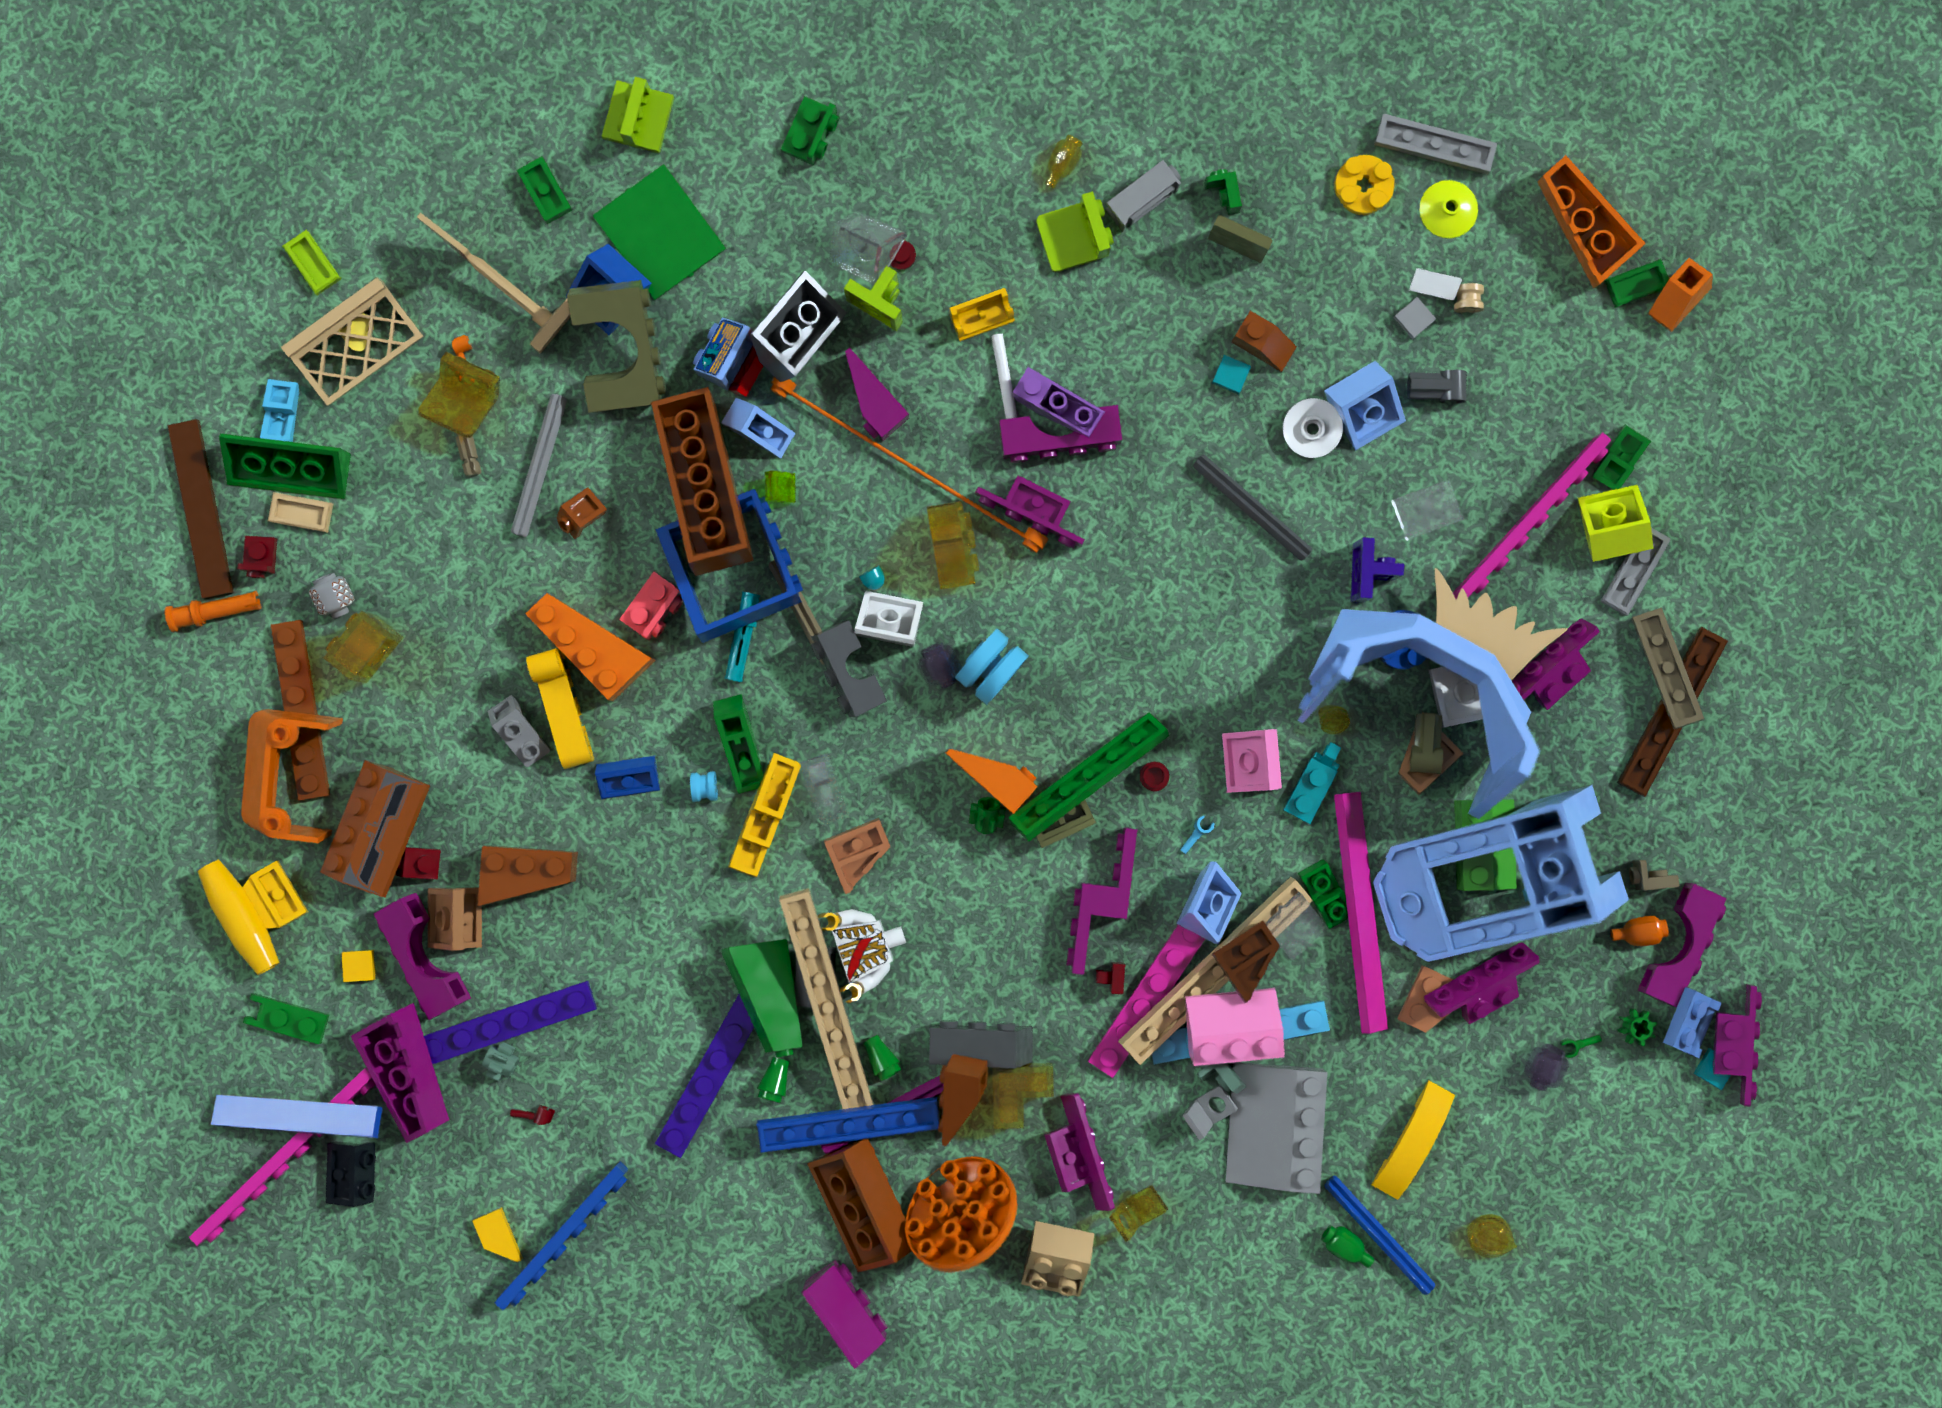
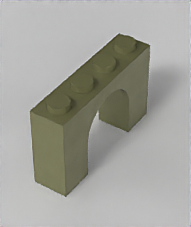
M642 280L569 289L567 301L572 325L597 322L617 323L632 334L638 348L637 359L627 369L585 377L583 386L588 413L651 405L653 401L660 400L661 394L666 392L663 376H658L656 365H661L658 347L653 348L651 336H656L653 318H648L646 307L651 306L648 288L643 289Z

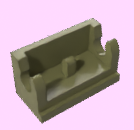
M1086 800L1082 801L1036 836L1041 848L1096 824Z

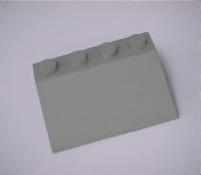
M1233 1062V1070L1246 1087L1238 1094L1231 1091V1099L1238 1109L1229 1116L1225 1182L1288 1192L1320 1194L1327 1071L1323 1068Z

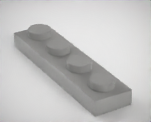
M1387 114L1381 116L1374 145L1486 175L1491 171L1497 147L1495 142Z

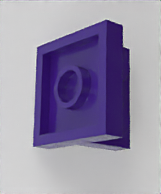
M1363 537L1353 543L1350 603H1364L1372 599L1373 580L1394 581L1404 576V563H1395L1396 558L1379 557L1374 561L1375 538Z

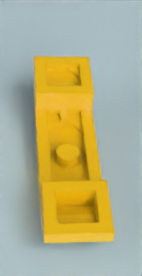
M1428 1080L1414 1105L1416 1108L1389 1158L1384 1160L1371 1184L1372 1186L1397 1200L1401 1197L1436 1141L1455 1097L1453 1093Z

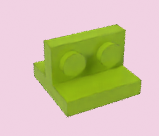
M635 77L633 84L616 80L601 137L605 140L660 154L674 95L650 89L647 80Z
M886 265L871 291L850 278L844 287L847 302L897 332L903 322L901 309L893 305L900 292L897 289L899 286L897 272Z

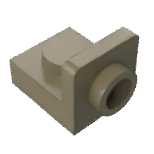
M1632 860L1633 867L1629 868V879L1631 884L1635 885L1636 890L1680 887L1678 875H1668L1667 869L1649 871L1648 877L1646 860Z

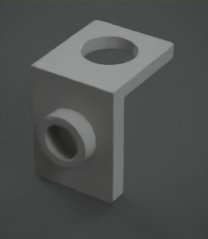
M1219 1085L1195 1099L1189 1105L1183 1117L1197 1138L1201 1140L1205 1138L1213 1124L1236 1112L1238 1108L1228 1093ZM1212 1097H1220L1225 1102V1110L1222 1112L1214 1111L1209 1105V1100Z

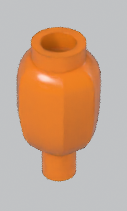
M1656 916L1634 918L1626 922L1623 928L1611 929L1610 931L1612 941L1625 940L1633 946L1656 945L1662 941V938L1669 936L1666 920H1659Z

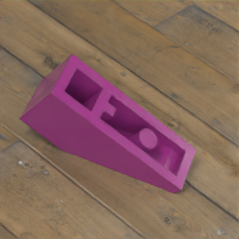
M849 347L845 353L863 420L866 422L863 428L873 439L879 437L884 441L909 419V413Z

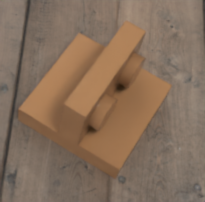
M479 887L428 888V916L430 917L428 921V948L450 951L464 950V948H482V905L477 906Z

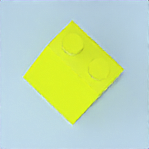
M1638 485L1578 498L1587 544L1593 562L1654 549L1651 521Z

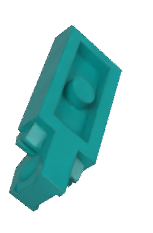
M1330 742L1322 755L1317 752L1314 753L1303 770L1283 811L1311 824L1338 772L1340 764L1334 761L1341 747Z

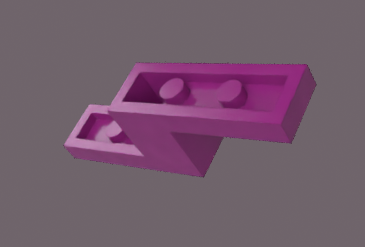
M1123 828V834H1117L1116 851H1121L1120 862L1114 863L1112 880L1117 881V887L1081 882V889L1075 888L1073 906H1078L1077 918L1071 919L1070 936H1075L1074 948H1068L1066 966H1071L1073 974L1084 975L1091 915L1127 919L1137 829Z

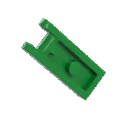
M251 993L250 1000L261 1003L256 1019L251 1016H244L243 1023L308 1042L322 1043L330 1014Z

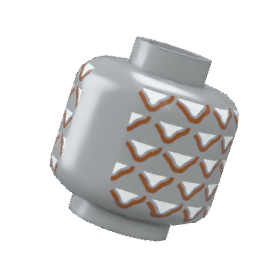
M333 572L312 581L314 586L310 588L309 594L320 615L331 614L332 618L335 619L349 612L348 606L354 602V596L345 577L336 576Z

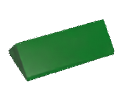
M220 434L219 440L227 485L345 499L351 454L345 450L336 447Z

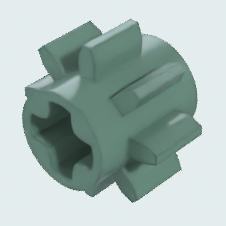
M504 1042L500 1043L498 1048L491 1045L482 1062V1066L488 1068L486 1076L498 1082L502 1080L503 1076L511 1078L520 1059L513 1055L516 1048Z

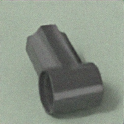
M1445 370L1440 373L1410 372L1408 374V399L1440 400V403H1445V400L1456 401V404L1466 402L1467 371Z

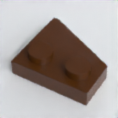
M1262 920L1214 952L1212 956L1242 1001L1246 1003L1253 996L1255 988L1264 976L1271 959L1275 956L1280 945Z

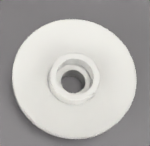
M1317 398L1305 399L1295 404L1288 411L1283 424V434L1288 446L1298 455L1307 458H1318L1330 453L1340 442L1343 433V422L1335 407L1329 402ZM1309 424H1316L1319 430L1316 434L1311 435L1308 433L1307 427Z

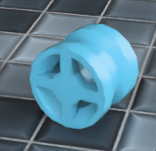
M715 771L708 772L706 775L691 773L690 789L693 802H700L704 798H708L710 801H717L718 790Z

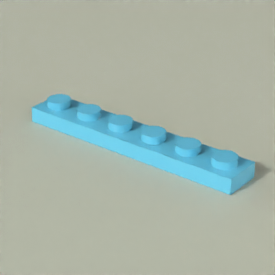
M1323 1000L1279 1009L1284 1039L1330 1031ZM1187 1027L1179 1028L1151 1054L1153 1064L1190 1058Z

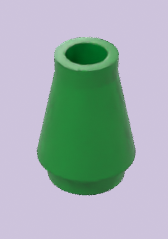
M879 1035L863 1043L874 1077L878 1076L882 1082L901 1071L899 1059L883 1043Z
M772 1057L771 1063L757 1087L759 1089L758 1097L781 1103L782 1097H786L789 1061Z

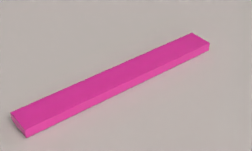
M1361 792L1336 794L1334 795L1361 1032L1371 1034L1388 1029Z

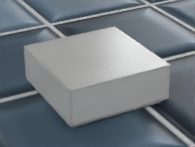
M1418 297L1393 317L1412 340L1436 320L1434 315Z

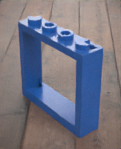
M755 489L738 495L741 511L743 514L753 509L755 510L787 592L710 624L706 621L676 541L683 539L679 521L677 520L655 529L696 635L702 643L802 602L799 596V592L803 591L797 574L791 576L788 566L793 564L786 548L780 549L777 541L782 538L776 522L770 524L767 514L771 513L770 506L766 497L760 498Z

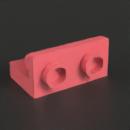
M653 572L619 620L647 640H650L652 636L658 638L666 627V623L663 621L670 612L675 614L683 603L680 591L656 572Z

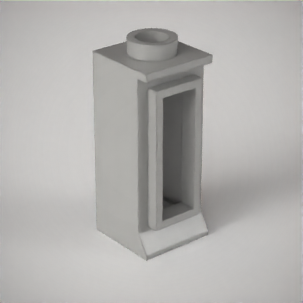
M1162 160L1106 203L1108 207L1105 210L1120 230L1124 232L1128 223L1132 226L1173 195L1174 190L1176 192L1179 190L1181 185L1179 181L1181 179L1180 174L1174 166H1168Z

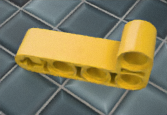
M555 648L527 656L526 662L533 682L538 683L557 753L563 769L566 770L593 762L594 756L586 728L581 725L579 716L582 714L577 697L574 698L571 687L574 686L569 669H565L563 659H565V655Z

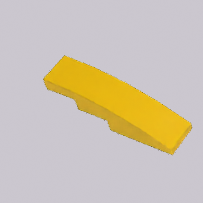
M773 753L743 825L728 868L755 878L758 876L779 820L783 817L802 763Z

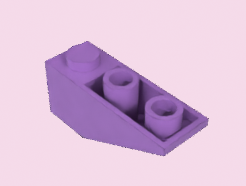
M1029 367L1013 390L1014 399L1037 414L1088 438L1105 413V411Z

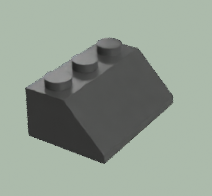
M806 271L799 275L750 334L759 362L780 382L791 379L799 373L847 314Z

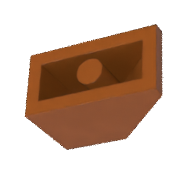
M1251 310L1231 342L1280 372L1283 371L1297 348L1276 325Z

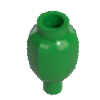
M1329 1225L1322 1234L1321 1241L1325 1243L1327 1250L1337 1258L1347 1263L1359 1262L1367 1268H1370L1375 1258L1365 1252L1362 1240L1343 1226L1335 1228Z

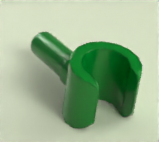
M1600 1035L1577 1041L1566 1038L1561 1041L1560 1045L1574 1044V1050L1571 1053L1563 1054L1567 1058H1573L1578 1054L1579 1049L1602 1042V1038Z

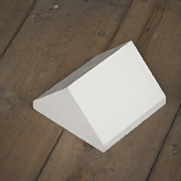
M865 591L854 633L860 637L914 647L923 602Z

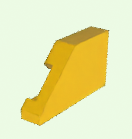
M502 1207L472 1221L484 1249L515 1262L523 1259Z

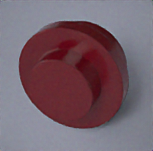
M897 240L887 249V261L894 269L906 270L916 260L915 248L908 241Z
M1154 761L1142 767L1139 777L1141 784L1146 789L1159 791L1166 787L1170 776L1164 764Z

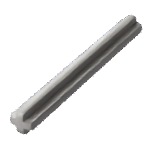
M558 394L550 396L512 524L511 533L521 537L528 535L566 407L567 399L564 396Z

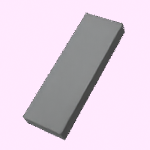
M1653 528L1651 529L1654 549L1627 554L1600 601L1624 616L1629 615L1671 538Z

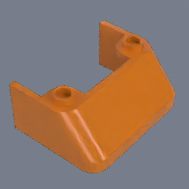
M263 709L251 716L248 726L241 809L242 819L248 826L270 838L320 843L332 835L331 829L291 825L289 814L282 808L275 807L280 749L288 748L297 741L299 727L329 730L341 725L343 718Z

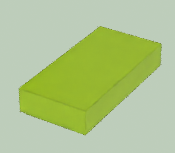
M307 229L282 246L317 296L341 280V277Z

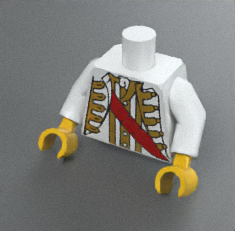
M854 909L835 912L834 914L821 913L818 915V918L826 917L828 919V925L825 928H821V930L833 932L847 979L850 983L841 987L840 992L847 989L850 990L852 997L846 1003L854 1002L862 994L876 987L890 971V962L893 961L890 948L906 943L902 927L884 931L881 920H876L872 914Z

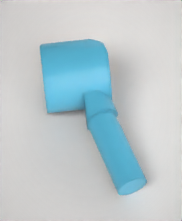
M1205 816L1199 817L1194 823L1195 830L1180 850L1186 854L1201 835H1205L1213 830L1214 822L1211 823L1208 830H1203L1200 827V822Z

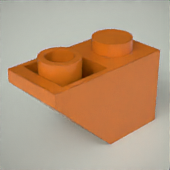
M1688 258L1668 280L1648 314L1672 332L1712 289L1713 274L1691 258Z

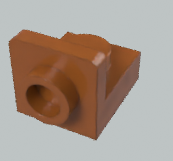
M587 487L561 505L556 518L560 528L565 533H570L574 539H577L583 529L606 513L607 508Z

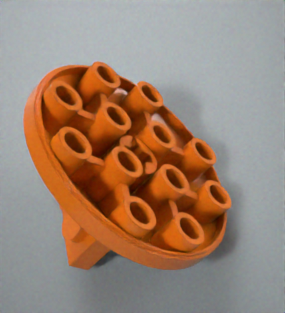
M962 1157L944 1162L939 1169L947 1181L937 1187L929 1179L930 1176L921 1180L909 1203L905 1225L908 1245L913 1254L922 1263L934 1270L959 1272L970 1269L995 1253L1010 1233L1017 1212V1194L1014 1183L997 1163L983 1157Z

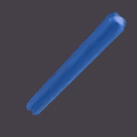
M1337 1176L1329 1178L1324 1186L1422 1294H1429L1436 1286L1432 1279Z

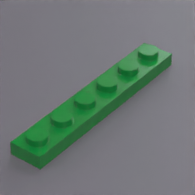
M1148 712L1008 817L1011 824L1028 842L1169 737L1168 730Z

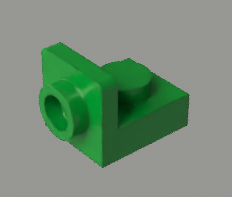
M1226 169L1211 172L1210 176L1206 177L1205 189L1223 186V189L1219 190L1221 207L1227 208L1228 215L1239 213L1242 203L1236 171L1228 173Z

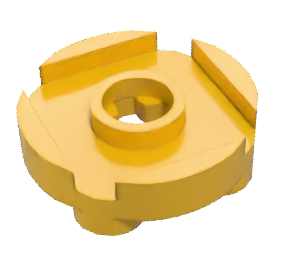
M1358 155L1349 158L1340 168L1335 178L1334 188L1337 198H1339L1348 211L1358 215H1370L1381 210L1389 202L1394 192L1395 181L1392 168L1387 162H1383L1378 157L1372 155ZM1363 177L1368 178V182L1372 184V188H1368L1366 192H1362L1361 186L1357 185V181H1362Z

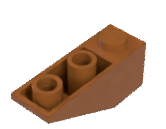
M953 1054L948 1064L942 1066L940 1083L944 1084V1090H942L940 1095L939 1108H943V1114L940 1117L938 1132L942 1133V1146L948 1145L978 1105L987 1087L988 1061Z

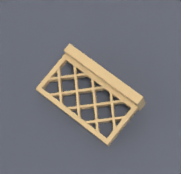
M377 277L281 346V348L292 359L324 403L329 406L424 336L388 290L382 279ZM384 298H387L393 306L391 319L375 316L376 304ZM371 308L370 315L363 314ZM397 312L404 321L396 320ZM357 317L370 319L367 336L350 334L352 321ZM374 320L391 322L389 340L372 337ZM395 323L407 325L414 336L406 342L393 341ZM347 326L346 333L338 332L342 328ZM333 335L346 336L343 354L327 351L328 339ZM350 337L367 340L365 357L348 355ZM371 341L388 343L387 355L381 360L369 358ZM323 343L322 350L315 349ZM392 344L400 345L392 351ZM310 352L320 353V370H308L300 359ZM326 355L343 357L341 375L324 372ZM348 358L364 361L363 373L358 377L345 375ZM369 361H370V362H376L373 366H371V367L368 369V362H369ZM312 374H318V375H319V377H318V382L316 381V379L313 377ZM324 376L340 378L339 390L330 397L322 388ZM345 379H350V380H352L351 382H349L347 385L344 386V380H345Z

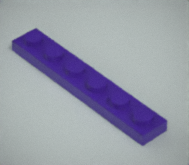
M585 981L424 1035L432 1064L596 1010L597 1006L589 982Z
M740 994L735 999L655 1142L656 1145L679 1158H682L754 1029Z

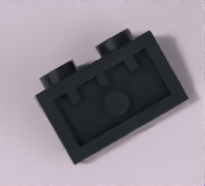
M335 1141L327 1143L326 1204L356 1207L373 1203L376 1162L374 1142L355 1144Z

